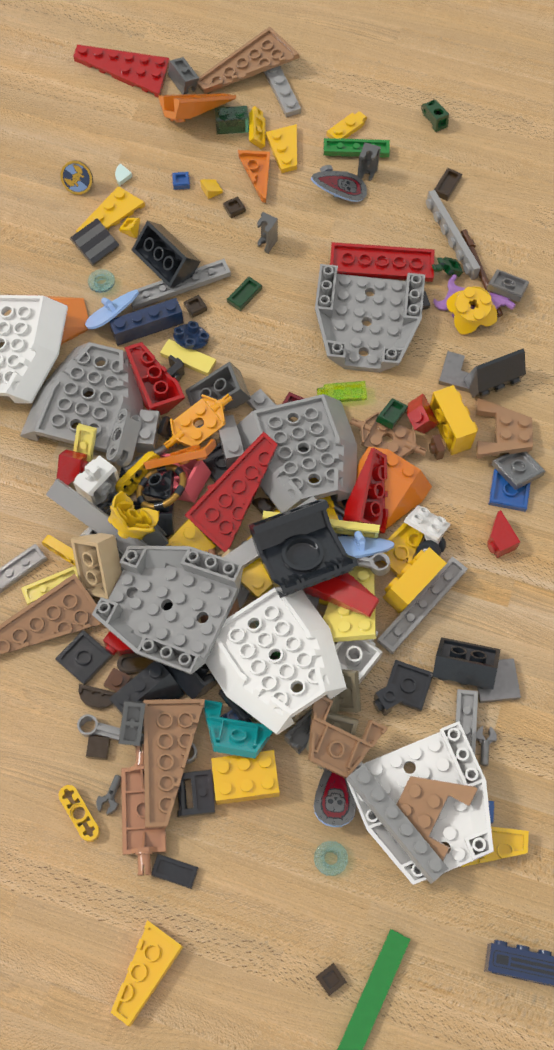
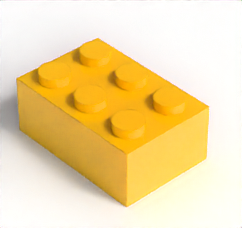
M454 385L433 392L430 407L439 423L437 428L450 455L452 456L471 449L478 428L476 423L472 422L467 406H464L460 392L456 391Z
M430 547L425 552L421 550L384 589L386 594L382 598L400 614L447 563Z
M274 750L260 752L256 759L236 755L211 758L217 805L279 797Z

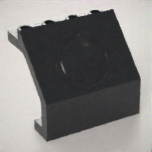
M318 499L248 525L257 554L280 598L354 570L353 567L358 566L356 558L346 553L331 526L326 510L329 508L327 500Z

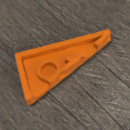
M238 150V157L262 203H266L270 152Z
M212 439L202 448L196 444L169 453L170 456L159 459L157 457L145 461V469L175 463L184 465L193 459H196V461L205 460L217 446L216 441Z

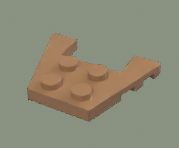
M477 398L476 415L495 417V443L477 441V459L483 458L486 455L494 457L500 453L508 452L509 454L532 451L533 426L531 417Z
M324 696L312 704L308 761L343 778H347L361 763L367 752L375 746L377 740L387 731L388 727L374 720H369L362 738L354 736L325 721L333 700Z
M410 776L396 805L440 859L444 861L450 847L430 837V834L449 796L470 806L478 788Z

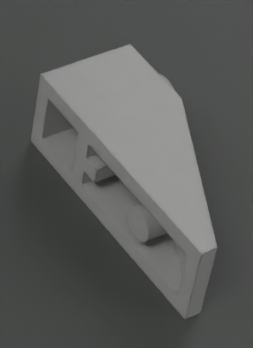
M233 415L225 416L226 425L218 430L226 468H229L244 453Z

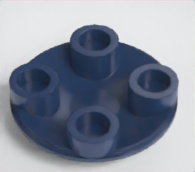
M189 321L188 324L180 325L174 329V340L183 348L197 350L203 348L208 343L209 334L202 327L198 326V323L195 321Z

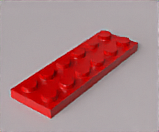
M332 242L330 265L338 266L337 274L406 280L408 273L424 274L425 282H433L434 270L431 265L434 264L435 249Z

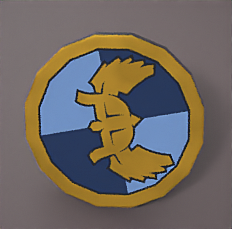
M72 160L62 167L60 173L61 181L67 191L81 195L91 188L93 175L85 163Z

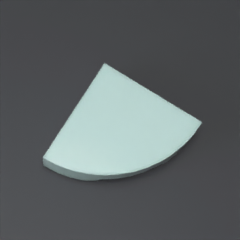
M119 164L115 171L118 185L121 186L132 177V173L122 164Z

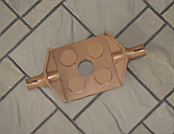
M379 412L365 419V421H360L354 417L350 420L349 424L358 427L359 431H361V445L366 448L389 449L403 459L414 452L423 456L426 454L427 449L416 444L414 428L410 430L396 424L391 430L376 422ZM388 436L391 437L393 441L387 443L384 442L382 438Z

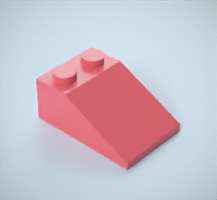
M166 453L160 455L161 458L170 456V454ZM193 459L184 465L175 463L174 465L184 470L187 478L185 490L178 500L195 503L211 471L203 460L196 461V459ZM175 472L173 482V493L179 485L180 481L179 476Z

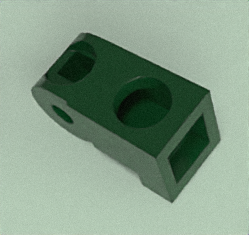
M434 99L422 104V113L431 122L432 129L435 132L448 127L449 113L437 100Z

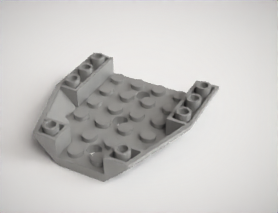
M320 264L315 312L327 357L342 368L349 370L380 373L398 366L422 320L425 275L408 273L406 281L337 274L338 266ZM372 292L374 293V295L367 296L365 293ZM369 321L371 325L365 326L362 322ZM366 351L368 355L361 356L359 352Z
M91 342L74 348L41 386L20 436L38 441L40 436L74 444L76 429H73L72 425L78 422L97 428L94 449L107 453L117 414L122 409H127L130 411L131 418L134 415L140 416V411L143 409V399L126 352ZM101 360L106 362L103 366L96 365ZM87 391L93 392L91 397L84 396Z
M325 394L252 411L237 424L244 452L263 431L278 444L260 487L280 513L296 508L312 496L315 499L336 495L337 501L349 499L356 483L357 443L340 400ZM291 417H296L298 420L295 422H291L288 419ZM301 447H306L309 450L306 452H301L298 449ZM311 478H317L319 479V482L311 483L309 480Z
M128 546L119 562L124 569L109 599L100 598L92 615L136 654L188 674L194 673L206 663L238 596L243 564L190 546ZM131 591H138V594L135 597H128ZM166 603H173L170 610H163ZM201 616H209L205 623L198 622Z

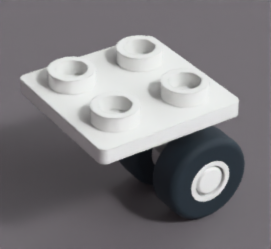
M417 506L404 520V523L425 535L424 541L417 548V554L421 550L425 552L430 547L440 556L441 552H444L446 548V541L443 535L451 524L443 517L434 515L427 508Z

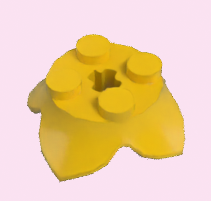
M467 287L465 290L454 293L446 301L447 309L454 314V325L460 335L472 333L480 325L487 327L497 322V310L491 300V295L482 287ZM471 305H475V306H476L474 309H471V308H470Z
M123 491L115 495L110 506L111 514L108 522L118 530L117 533L120 537L142 540L148 533L155 532L154 527L159 521V511L149 508L135 510L133 501Z

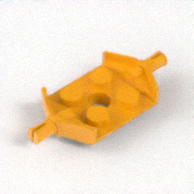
M202 394V399L176 419H170L173 435L163 443L164 446L169 450L176 443L186 447L196 444L200 445L226 425L224 406L233 400L232 397L227 394L217 401V399ZM198 420L204 421V425L200 428L195 427V423Z

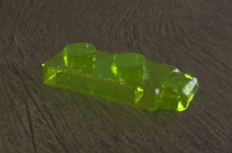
M365 381L330 383L317 388V396L325 394L341 402L367 400Z

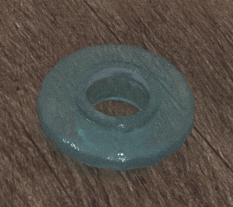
M105 269L96 270L88 277V286L94 292H107L115 284L114 275ZM99 280H106L103 284L97 283Z
M327 841L317 847L314 853V862L321 873L327 876H335L345 870L348 863V855L346 849L340 843ZM329 852L337 855V862L334 865H329L325 862V855Z

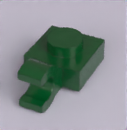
M437 258L439 264L431 265L435 272L444 270L446 274L450 276L455 274L457 277L463 274L458 260L453 258Z

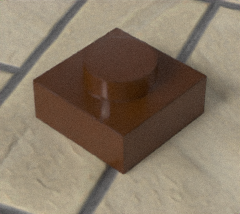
M440 434L432 436L431 443L429 444L430 453L434 454L436 460L443 459L446 451Z
M113 667L103 686L113 692H117L131 681L132 678Z

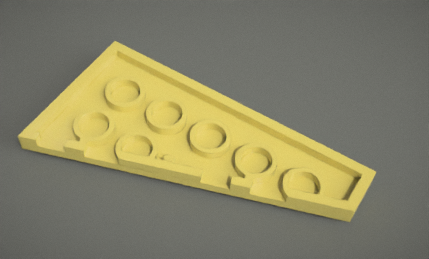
M353 567L354 570L348 573L375 595V574L370 568ZM328 604L323 619L331 630L334 642L376 639V608L369 618L335 604Z

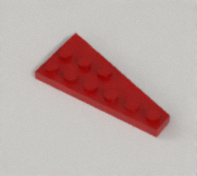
M78 44L73 55L74 61L89 68L99 69V72L103 74L108 73L112 78L132 87H140L146 93L149 91L157 98L161 95L170 61L168 57Z
M264 431L185 514L224 553L230 549L278 447V444Z

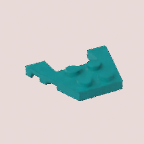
M205 700L203 708L213 752L256 759L274 732L263 724L222 718L220 715L223 703Z

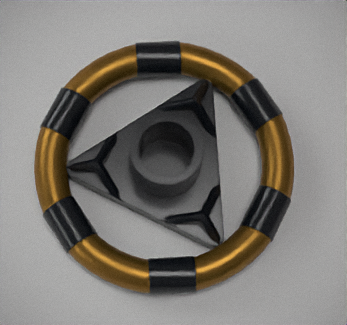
M174 464L152 469L138 484L136 491L137 502L143 508L156 511L172 505L185 490L187 482L186 473L181 467ZM175 472L179 476L180 481L179 485L173 493V482ZM143 494L145 496L162 499L164 501L157 502L154 504L148 503L143 497Z

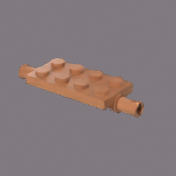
M142 744V753L141 746H135L136 763L134 766L121 768L123 855L138 856L137 876H144V866L145 874L148 876L152 875L151 855L153 853H166V828H145L144 744Z

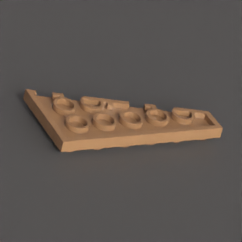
M269 26L199 77V81H197V86L206 94L299 59L300 56L291 45Z
M73 574L0 624V655L102 625L92 615L97 604L76 574Z
M205 699L143 700L145 703L143 719L145 828H167Z

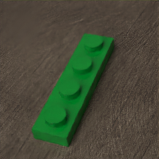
M324 138L323 156L359 157L364 143H369L381 147L380 157H389L390 140Z

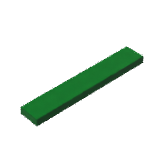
M392 929L389 930L337 1050H363L411 939Z

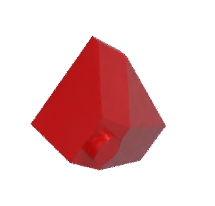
M142 342L124 347L147 410L159 411L160 415H163L185 399L179 382L167 372V369L155 359V356Z
M371 448L346 503L343 521L380 525L379 533L385 534L388 520V509H385V498L388 497V491H385L384 481L387 479V455L375 448Z
M349 573L303 589L308 595L369 618L379 603V599Z

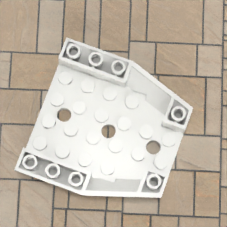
M0 295V343L5 342L0 348V396H9L14 403L33 402L59 355L68 310L67 305L46 296ZM8 310H11V313L9 315L4 316V313H6Z
M273 588L228 617L206 660V665L227 698L276 735L294 724L292 717L325 695L332 699L347 689L331 630L303 590L280 598L276 589ZM259 621L260 624L257 628H249L251 622ZM273 652L281 653L280 658L277 660L270 659V656ZM295 684H302L303 689L300 692L295 693L292 691V687Z
M459 721L441 728L439 733L364 763V766L395 804H397L410 776L477 787L478 790L470 806L451 796L448 797L430 837L450 845L451 850L443 861L449 868L446 872L493 852L486 779ZM361 762L354 771L360 768L363 763ZM408 762H412L416 766V770L412 774L404 771V765ZM348 782L365 827L371 836L413 885L427 880Z

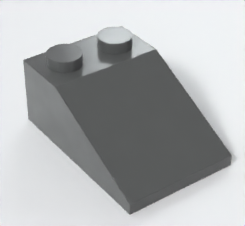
M231 362L223 365L185 390L191 406L202 399V394L217 399V401L229 394L233 400L224 406V411L237 408L251 399L241 371Z

